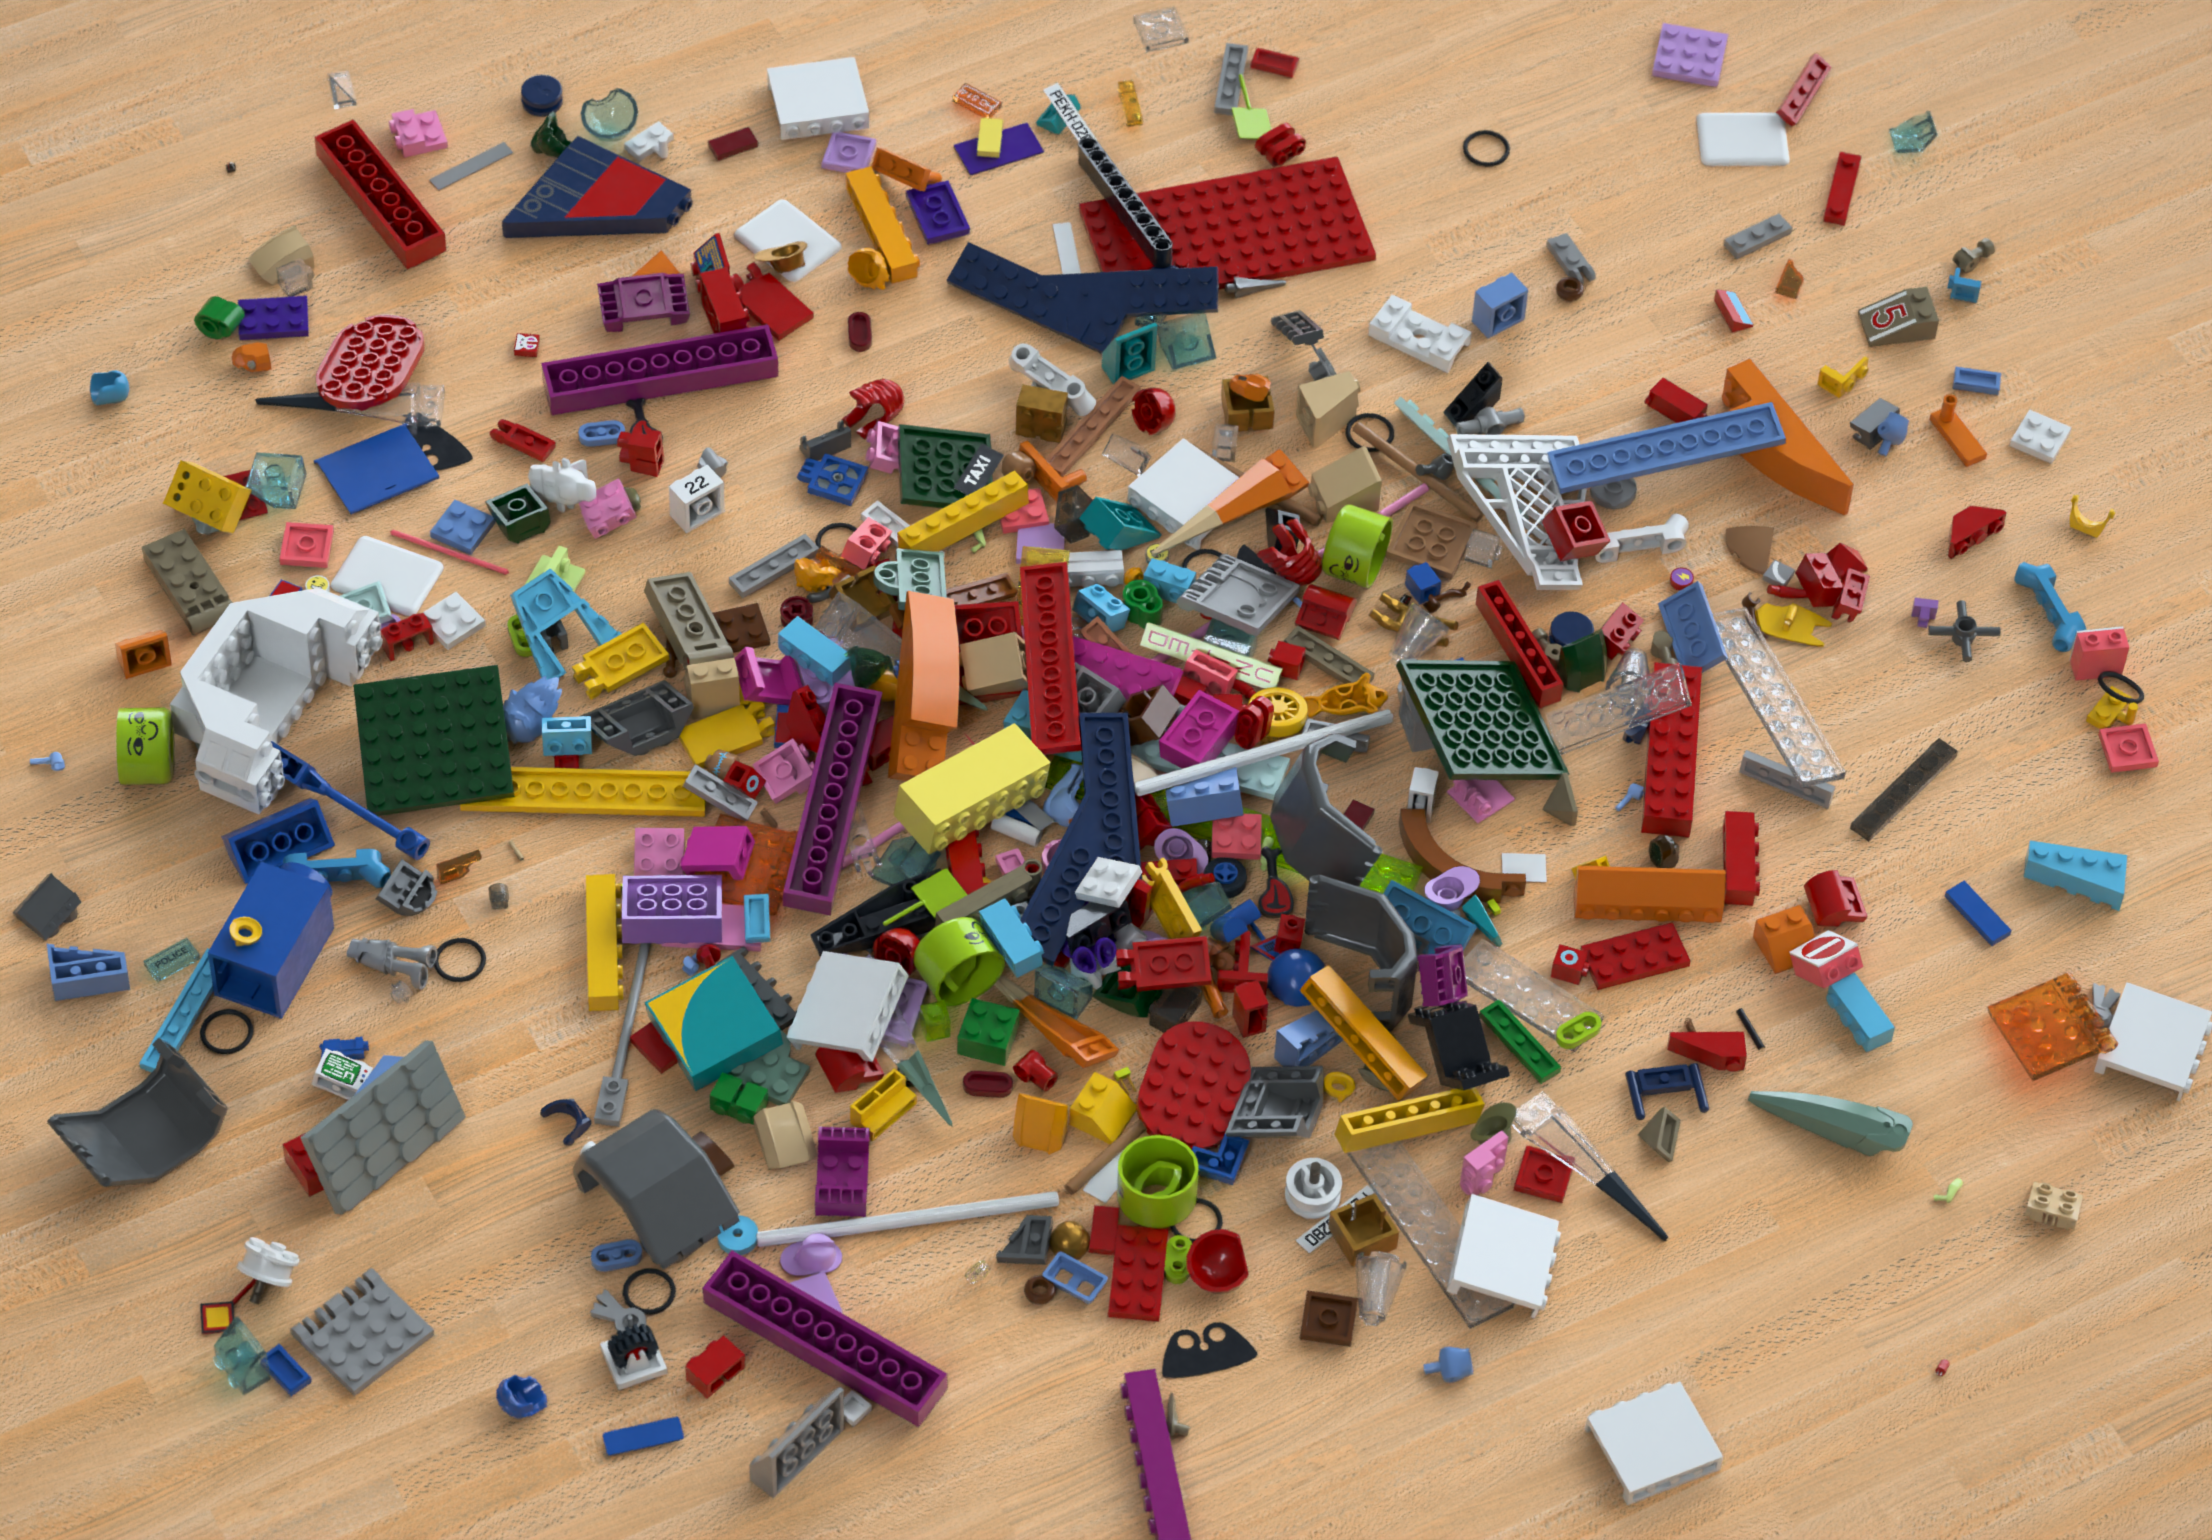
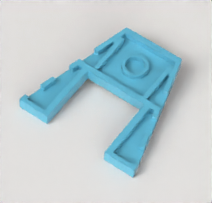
M551 568L510 595L541 677L547 676L546 680L554 677L560 678L567 672L540 633L572 611H576L599 646L621 635L619 631L617 632L608 624L609 622L602 615L599 616L586 600L581 599L572 591L573 589Z

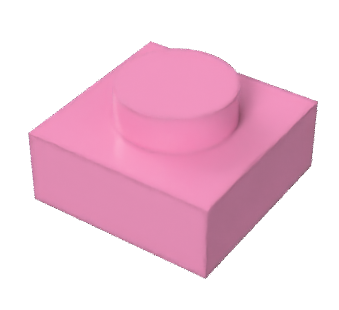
M1018 848L995 855V862L1002 875L1020 867L1025 862Z

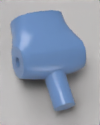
M1889 412L1888 417L1879 424L1877 431L1883 439L1878 451L1880 455L1886 456L1891 444L1900 445L1903 443L1909 424L1907 418L1895 412Z
M1442 1348L1439 1352V1362L1424 1364L1425 1374L1441 1372L1443 1380L1447 1383L1457 1382L1473 1375L1469 1348Z

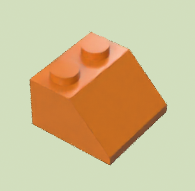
M163 630L148 632L144 635L115 643L117 659L126 679L172 665L168 636Z
M1801 905L1757 919L1753 938L1775 974L1794 968L1790 951L1815 938L1812 924Z

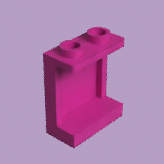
M744 647L735 657L744 700L790 705L792 692L803 687L795 660L791 656L785 655L781 660L759 658L755 656L753 648Z
M747 826L693 827L691 836L687 840L685 854L681 858V868L686 875H696L697 871H729L733 880H743L755 840Z

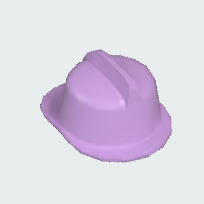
M1171 828L1164 830L1158 835L1154 850L1159 860L1161 858H1165V860L1197 858L1198 874L1204 873L1205 867L1208 865L1207 852L1187 832Z
M1464 866L1454 867L1429 881L1424 888L1425 895L1441 907L1454 911L1461 906L1465 897L1472 894L1478 888L1480 879L1477 872L1472 868Z
M811 1234L804 1241L796 1242L786 1247L781 1254L780 1263L787 1273L795 1276L817 1274L824 1271L827 1273L839 1267L842 1262V1253L840 1248L828 1236Z

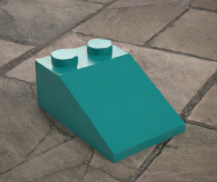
M1156 322L1114 338L1102 352V369L1113 385L1121 376L1132 380L1155 371L1158 327Z
M1095 497L1079 518L1085 524L1084 528L1092 535H1096L1100 539L1099 544L1107 550H1125L1159 539L1162 536L1137 508L1131 504Z

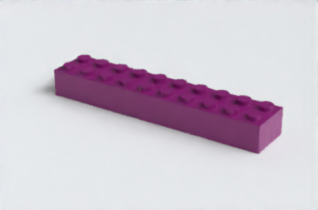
M769 325L541 363L542 381L551 416L622 404L630 399L644 398L646 400L779 377L778 356Z
M834 683L783 891V906L831 916L881 709L882 692Z
M732 1250L702 1288L703 1301L707 1306L917 1427H920L948 1389L947 1373Z

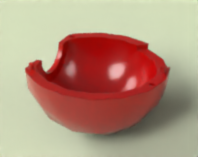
M1226 1229L1210 1230L1200 1235L1191 1244L1186 1256L1187 1270L1192 1281L1202 1290L1214 1294L1229 1293L1239 1288L1248 1278V1266L1239 1234Z

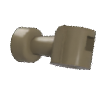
M1984 238L1977 243V248L1971 251L1968 248L1962 247L1955 253L1952 261L1963 271L1971 272L1978 265L1981 256L1989 257L1995 253L1994 244L1990 239Z
M1538 628L1532 634L1555 671H1557L1560 648L1562 646L1550 644L1547 641V633L1543 628Z
M1666 631L1654 633L1651 654L1656 658H1661V663L1679 665L1678 661L1671 656L1672 637Z

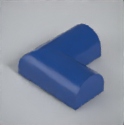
M1248 899L1214 920L1210 926V933L1214 940L1230 942L1247 932V925L1259 919L1262 915L1254 902Z
M1225 1134L1218 1153L1193 1146L1192 1151L1198 1161V1175L1233 1185L1249 1145V1140L1241 1137H1226Z

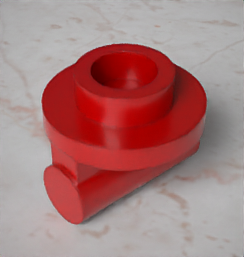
M706 944L697 949L696 958L699 962L705 964L706 969H708L720 960L721 951L715 945Z

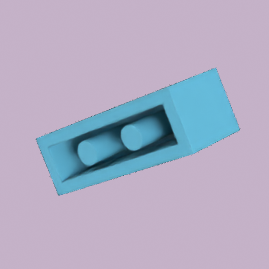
M798 616L778 633V648L780 651L794 658L801 667L809 669L815 673L819 680L827 682L831 686H834V683H837L852 669V655Z
M1006 898L979 911L981 925L1016 978L1043 965L1042 954H1044V950L1038 940L1034 942L1027 923L1022 924L1017 908L1014 905L1010 906Z
M1855 973L1829 986L1826 996L1829 1006L1837 1011L1842 1024L1850 1029L1856 1043L1861 1045L1866 1053L1892 1041L1894 1025Z

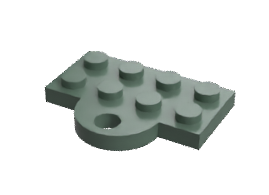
M896 548V561L884 562L875 568L874 585L884 593L898 596V610H905L907 591L947 598L944 552Z
M781 1031L783 1045L753 1061L739 1065L728 1073L743 1080L740 1087L742 1090L747 1081L767 1088L768 1101L778 1106L792 1101L810 1072V1066L790 1058V1041L786 1038L787 1035L783 1031Z

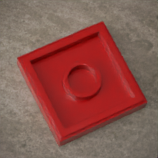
M1526 1145L1513 1191L1563 1204L1575 1164V1158Z

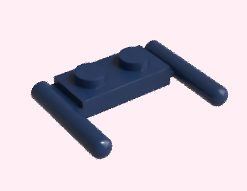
M1697 1063L1690 1064L1689 1066L1683 1064L1640 1069L1637 1072L1627 1071L1625 1073L1637 1120L1645 1118L1640 1094L1647 1096L1689 1091L1691 1088H1694L1700 1112L1706 1113L1709 1111V1104Z

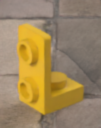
M1864 356L1845 376L1824 365L1820 369L1817 385L1838 398L1842 397L1846 392L1849 393L1859 379L1862 380L1867 375L1869 358Z

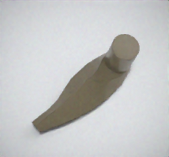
M1364 1064V1068L1358 1069L1360 1075L1367 1083L1378 1089L1389 1091L1366 1064Z
M1170 1393L1167 1411L1169 1435L1173 1436L1174 1433L1187 1436L1190 1426L1177 1423L1178 1415L1174 1394Z

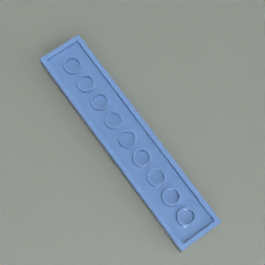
M1770 402L1547 452V458L1559 492L1563 494L1783 445L1786 443V437L1773 403Z

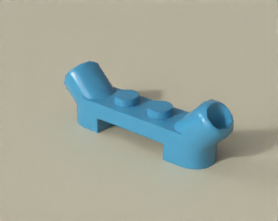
M2025 562L2020 563L2015 574V582L2033 589L2038 604L2042 605L2046 611L2048 621L2055 626L2056 632L2052 639L2054 648L2061 652L2070 651L2077 631L2086 630L2083 619L2078 611L2073 613L2067 611L2054 589L2057 576L2048 563L2039 566Z
M357 849L356 858L308 861L307 853L289 854L283 858V864L294 862L306 865L320 873L328 882H348L350 880L365 879L374 887L382 888L391 876L390 868L382 863V855L375 849Z

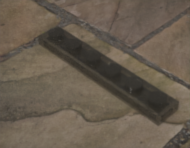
M1938 738L1851 823L1850 829L1870 842L1957 757L1958 751Z

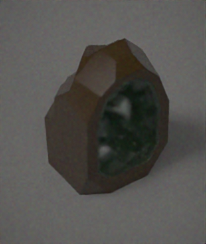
M1659 835L1650 841L1648 852L1656 868H1673L1677 865L1679 845L1671 837Z

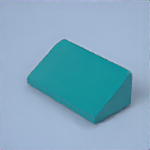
M1073 94L1067 95L1073 106L1079 111L1081 105L1077 97ZM1052 103L1036 121L1037 126L1054 134H1060L1067 126Z

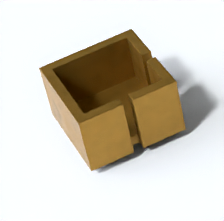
M1222 379L1221 400L1227 433L1248 431V427H1252V430L1273 429L1275 410L1271 389L1264 401L1254 402L1232 391L1229 387L1231 379Z
M1022 384L1016 404L1015 435L1035 439L1036 436H1040V440L1060 443L1067 424L1068 393Z
M875 565L857 573L855 577L851 576L834 584L828 593L851 634L890 616L891 614L888 609L892 604H896L892 595L881 592L878 597L876 594L880 590L873 582Z
M1375 1193L1355 1201L1354 1220L1352 1221L1353 1207L1351 1203L1330 1211L1328 1229L1352 1267L1397 1249L1399 1231L1390 1216H1385L1386 1210Z

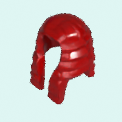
M882 378L865 383L860 388L858 387L850 391V396L856 400V407L844 416L842 420L846 426L851 428L863 419L874 404H880L884 409V415L856 431L861 438L866 440L868 431L873 429L878 421L888 424L902 411L905 398L901 387L892 380Z
M1297 518L1286 523L1304 544V548L1300 553L1297 552L1296 542L1284 524L1272 527V531L1279 539L1282 549L1279 552L1274 547L1266 548L1257 553L1258 558L1263 563H1267L1275 572H1279L1280 576L1300 586H1306L1316 581L1322 573L1321 557L1318 555V551L1315 550L1313 544H1311V538L1308 537L1303 525L1299 523Z

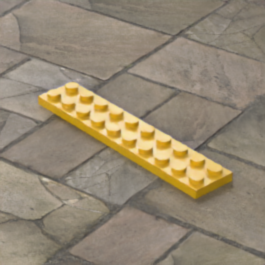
M511 767L515 797L460 804L461 811L705 817L706 800L682 786L691 771Z

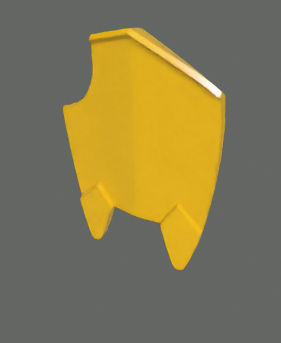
M1765 603L1755 611L1757 624L1762 632L1773 637L1811 646L1824 647V642L1812 636L1815 626H1832V623L1827 619L1795 603L1788 606H1774Z

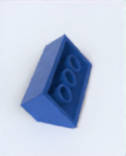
M312 798L221 836L229 858L245 884L249 883L261 862L279 868L283 864V858L289 854L307 853V857H310L335 846L318 800Z

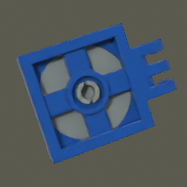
M824 454L821 462L806 458L804 465L800 469L801 472L797 475V479L809 483L807 487L809 494L852 506L868 474V467Z

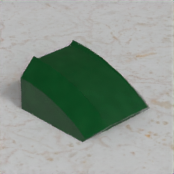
M528 483L485 501L497 525L511 542L519 544L522 540L541 532L544 533L551 523L548 507Z
M1602 629L1560 648L1557 674L1566 690L1580 693L1582 689L1599 681L1604 682L1607 671V651Z
M1131 964L1121 967V970L1106 974L1102 980V986L1094 991L1092 997L1120 1012L1139 1018H1148L1151 1009L1158 999L1163 996L1164 989L1137 991L1136 985L1128 989L1119 990L1118 972H1131Z

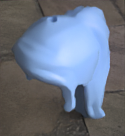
M1076 763L1071 764V769L1053 787L1043 806V811L1064 827L1069 826V819L1074 817L1079 807L1075 795L1080 788L1079 784L1083 780L1082 765Z

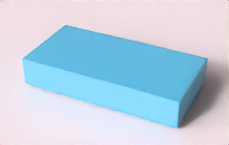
M769 894L744 895L745 942H771Z

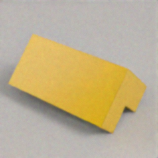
M894 1068L850 1105V1123L856 1128H869V1139L873 1142L917 1104V1095L906 1087V1077Z

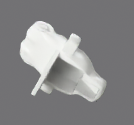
M563 458L562 467L557 461H554L551 467L546 464L532 465L528 474L530 487L542 501L547 500L548 502L556 503L557 509L563 513L565 505L573 509L575 504L582 501L591 502L596 498V486L594 481L588 480L585 460H579L570 464L568 459Z

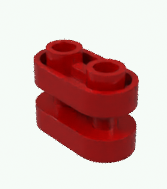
M1287 122L1264 133L1255 143V149L1261 155H1266V160L1274 167L1281 166L1287 160L1302 154L1306 148V140L1299 133L1295 134V129Z
M1258 696L1239 712L1234 736L1240 747L1252 749L1270 733L1274 706L1268 698Z

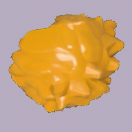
M863 248L849 256L847 270L849 275L858 284L864 287H871L872 289L877 287L880 290H884L886 282H889L888 277L890 275L887 272L888 265L885 263L886 259L876 250Z
M804 557L800 558V560L796 559L794 563L796 586L804 587L809 592H818V588L823 591L828 586L833 585L832 580L835 577L838 578L841 570L832 566L825 559L820 563Z

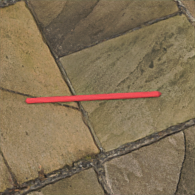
M394 529L390 531L391 535L505 575L509 573L508 569Z

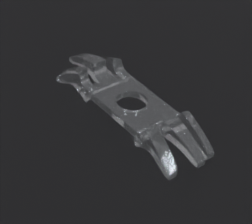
M858 802L857 809L860 822H857L854 817L848 847L856 872L862 873L859 860L862 859L867 874L874 876L869 857L873 856L877 868L883 865L873 844L861 802ZM857 837H864L867 841L864 845L856 846L853 844V840Z

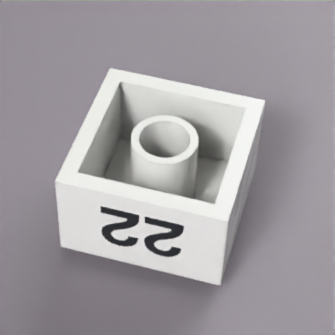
M708 465L694 470L688 476L681 480H676L669 486L670 516L686 534L725 512L724 482Z

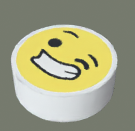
M312 576L306 581V590L321 588L330 592L329 581L323 576Z

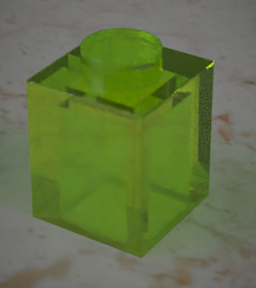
M944 1000L920 1005V1025L926 1042L950 1037L951 1020Z

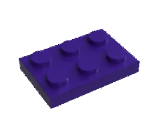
M949 180L927 185L925 191L916 189L906 190L907 201L927 245L970 234V226Z
M307 296L238 300V305L245 313L244 319L239 324V340L309 336Z

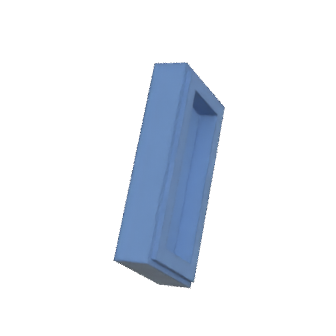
M1955 366L1953 389L1998 395L2001 373Z

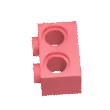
M868 517L848 538L841 557L863 570L867 569L871 563L875 565L881 556V552L885 554L891 545L889 538L892 530Z
M1196 649L1186 660L1182 675L1208 686L1207 694L1213 697V694L1231 693L1238 670Z

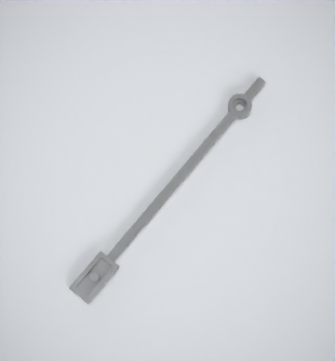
M651 943L640 944L612 1077L603 1076L594 1116L595 1124L620 1127L628 1090V1079H622Z

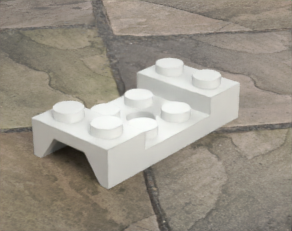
M1391 295L1369 323L1368 336L1448 373L1455 356L1464 345L1467 347L1470 345L1472 332L1454 323H1451L1449 327L1411 310V303ZM1420 334L1423 335L1425 338L1418 339L1414 336Z

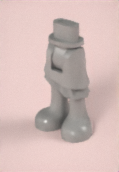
M363 938L362 941L352 939L347 950V957L354 958L356 962L381 971L386 975L389 973L395 976L397 972L410 976L411 983L416 989L423 990L428 981L427 967L432 968L437 959V948L433 945L421 948L401 947L389 939L368 940ZM397 957H402L417 961L419 963H411L396 959Z

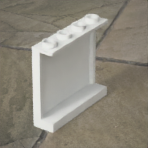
M855 57L767 68V85L769 91L771 90L780 124L781 140L869 128V110Z
M1183 438L1128 486L1127 501L1133 507L1147 514L1151 520L1157 521L1164 526L1168 532L1174 534L1239 479V477ZM1212 530L1184 543L1196 550H1200L1201 540Z
M823 951L820 960L816 964L811 981L807 985L802 1002L797 1008L793 1023L788 1029L786 1038L797 1050L801 1049L802 1044L855 1052L864 1061L873 1062L909 975L897 962Z
M2127 982L2098 1056L2094 1072L2104 1075L2106 1067L2113 1068L2179 1091L2177 1101H2180L2183 1092L2188 1094L2193 1080L2189 1078L2190 1073L2195 1075L2200 1060H2197L2196 1057L2197 1054L2203 1055L2207 1041L2203 1040L2204 1035L2210 1036L2212 1030V1022H2210L2212 1011Z
M1471 1194L1463 1213L1447 1291L1457 1294L1461 1286L1531 1308V1318H1535L1539 1310H1544L1548 1296L1544 1295L1545 1289L1549 1288L1552 1274L1548 1272L1549 1268L1553 1267L1556 1259V1253L1553 1252V1248L1558 1245L1561 1232L1557 1231L1559 1221Z
M1681 1382L1665 1384L1659 1390L1651 1393H1641L1635 1399L1627 1402L1620 1401L1609 1409L1603 1411L1596 1410L1587 1416L1585 1431L1586 1433L1593 1432L1624 1488L1623 1499L1627 1505L1721 1469L1723 1455Z

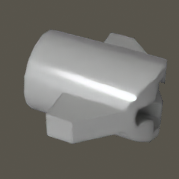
M707 447L703 451L697 467L700 469L708 465L721 478L727 471L726 466L728 462L726 459L718 456L714 450Z

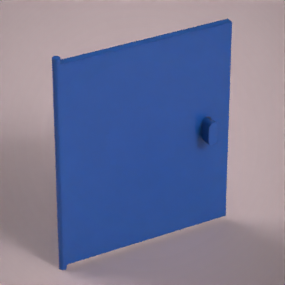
M407 423L313 460L314 463L319 465L350 515L439 479L438 473L408 430Z

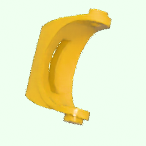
M2073 495L2069 520L2070 527L2097 538L2104 530L2110 518H2114L2116 512H2114V509H2111L2106 520L2101 522L2091 521L2085 518L2078 509L2079 495Z

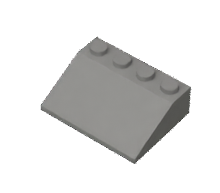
M838 1387L820 1398L814 1405H809L797 1422L793 1421L790 1423L785 1433L779 1439L776 1438L769 1444L765 1453L761 1456H756L750 1464V1480L774 1498L844 1430V1389Z

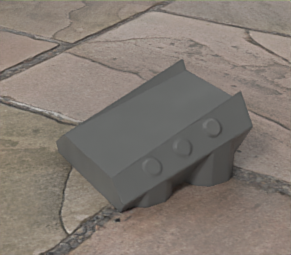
M50 873L12 913L46 941L59 932V926L63 922L70 923L77 918V907L80 905L81 900L76 892H72Z

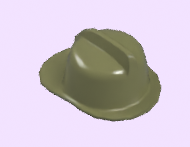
M1506 1102L1490 1106L1482 1113L1470 1133L1471 1138L1478 1141L1481 1145L1502 1130L1508 1136L1509 1143L1512 1138L1511 1125L1517 1114L1516 1107Z

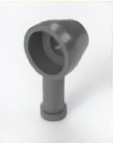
M1443 453L1433 459L1429 465L1418 464L1415 470L1418 476L1433 474L1439 479L1446 480L1452 473L1454 463L1451 455Z

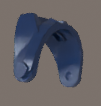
M1643 707L1629 722L1622 738L1625 742L1631 743L1634 741L1636 744L1641 743L1653 713L1650 707Z
M574 1099L553 1101L544 1106L540 1112L543 1118L554 1113H565L576 1120L577 1123L574 1130L563 1139V1143L566 1146L572 1145L592 1124L589 1117L586 1116Z

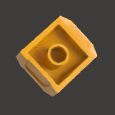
M1019 1093L1013 1126V1138L1018 1146L1044 1151L1048 1155L1061 1150L1067 1134L1068 1105Z

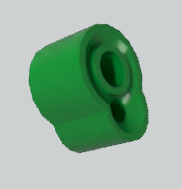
M212 296L196 314L194 322L204 335L217 340L222 337L231 336L244 319L245 313L238 304L226 301L221 297Z
M1145 580L1129 582L1124 587L1122 593V603L1130 608L1127 620L1138 624L1143 629L1146 628L1148 622L1160 626L1162 622L1163 601L1158 596L1156 587Z

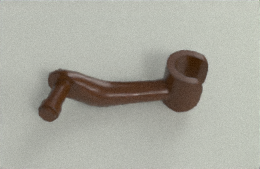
M1466 582L1462 589H1449L1436 596L1430 594L1428 596L1429 601L1424 603L1423 606L1429 613H1434L1440 608L1438 601L1449 597H1465L1467 595L1466 591L1470 588L1471 584Z
M1749 592L1742 599V606L1748 610L1749 623L1754 635L1758 634L1766 640L1768 634L1760 630L1754 609L1760 602V598L1753 601L1750 597L1752 593Z

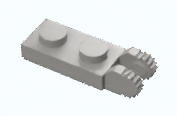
M1567 233L1547 240V248L1568 277L1577 278L1583 284L1584 280L1580 273L1583 272L1589 281L1595 280L1596 275L1592 266L1587 262Z

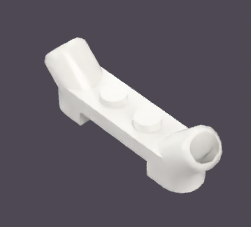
M1019 344L1014 347L1008 361L1013 371L1021 372L1043 388L1067 392L1068 405L1078 416H1086L1094 409L1096 399L1086 390L1084 383L1074 375L1069 376L1040 356L1039 351L1031 345Z
M1672 514L1664 525L1645 526L1643 528L1624 529L1607 533L1611 541L1595 555V558L1598 562L1607 563L1617 561L1618 553L1657 547H1660L1662 554L1680 551L1686 545L1684 534L1689 528L1688 521L1680 514Z

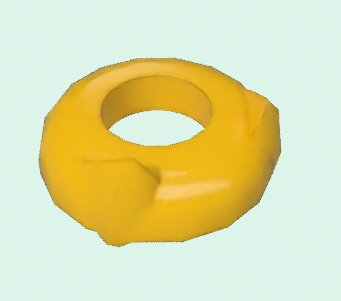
M240 917L232 921L229 933L236 946L251 945L260 939L262 927L253 918ZM247 929L251 931L252 935L243 937L238 931Z
M1331 1072L1323 1080V1092L1326 1091L1330 1096L1337 1098L1339 1103L1351 1096L1355 1090L1354 1079L1344 1072ZM1341 1084L1345 1087V1090H1336L1332 1085Z

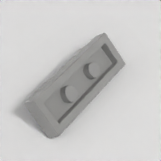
M1778 213L1724 239V246L1736 259H1739L1791 234L1792 227Z
M696 764L682 785L744 824L758 803Z

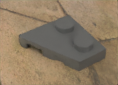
M1027 1215L1020 1223L1018 1230L1014 1231L1008 1238L1009 1243L1004 1250L997 1252V1263L1046 1265L1053 1227L1052 1216Z

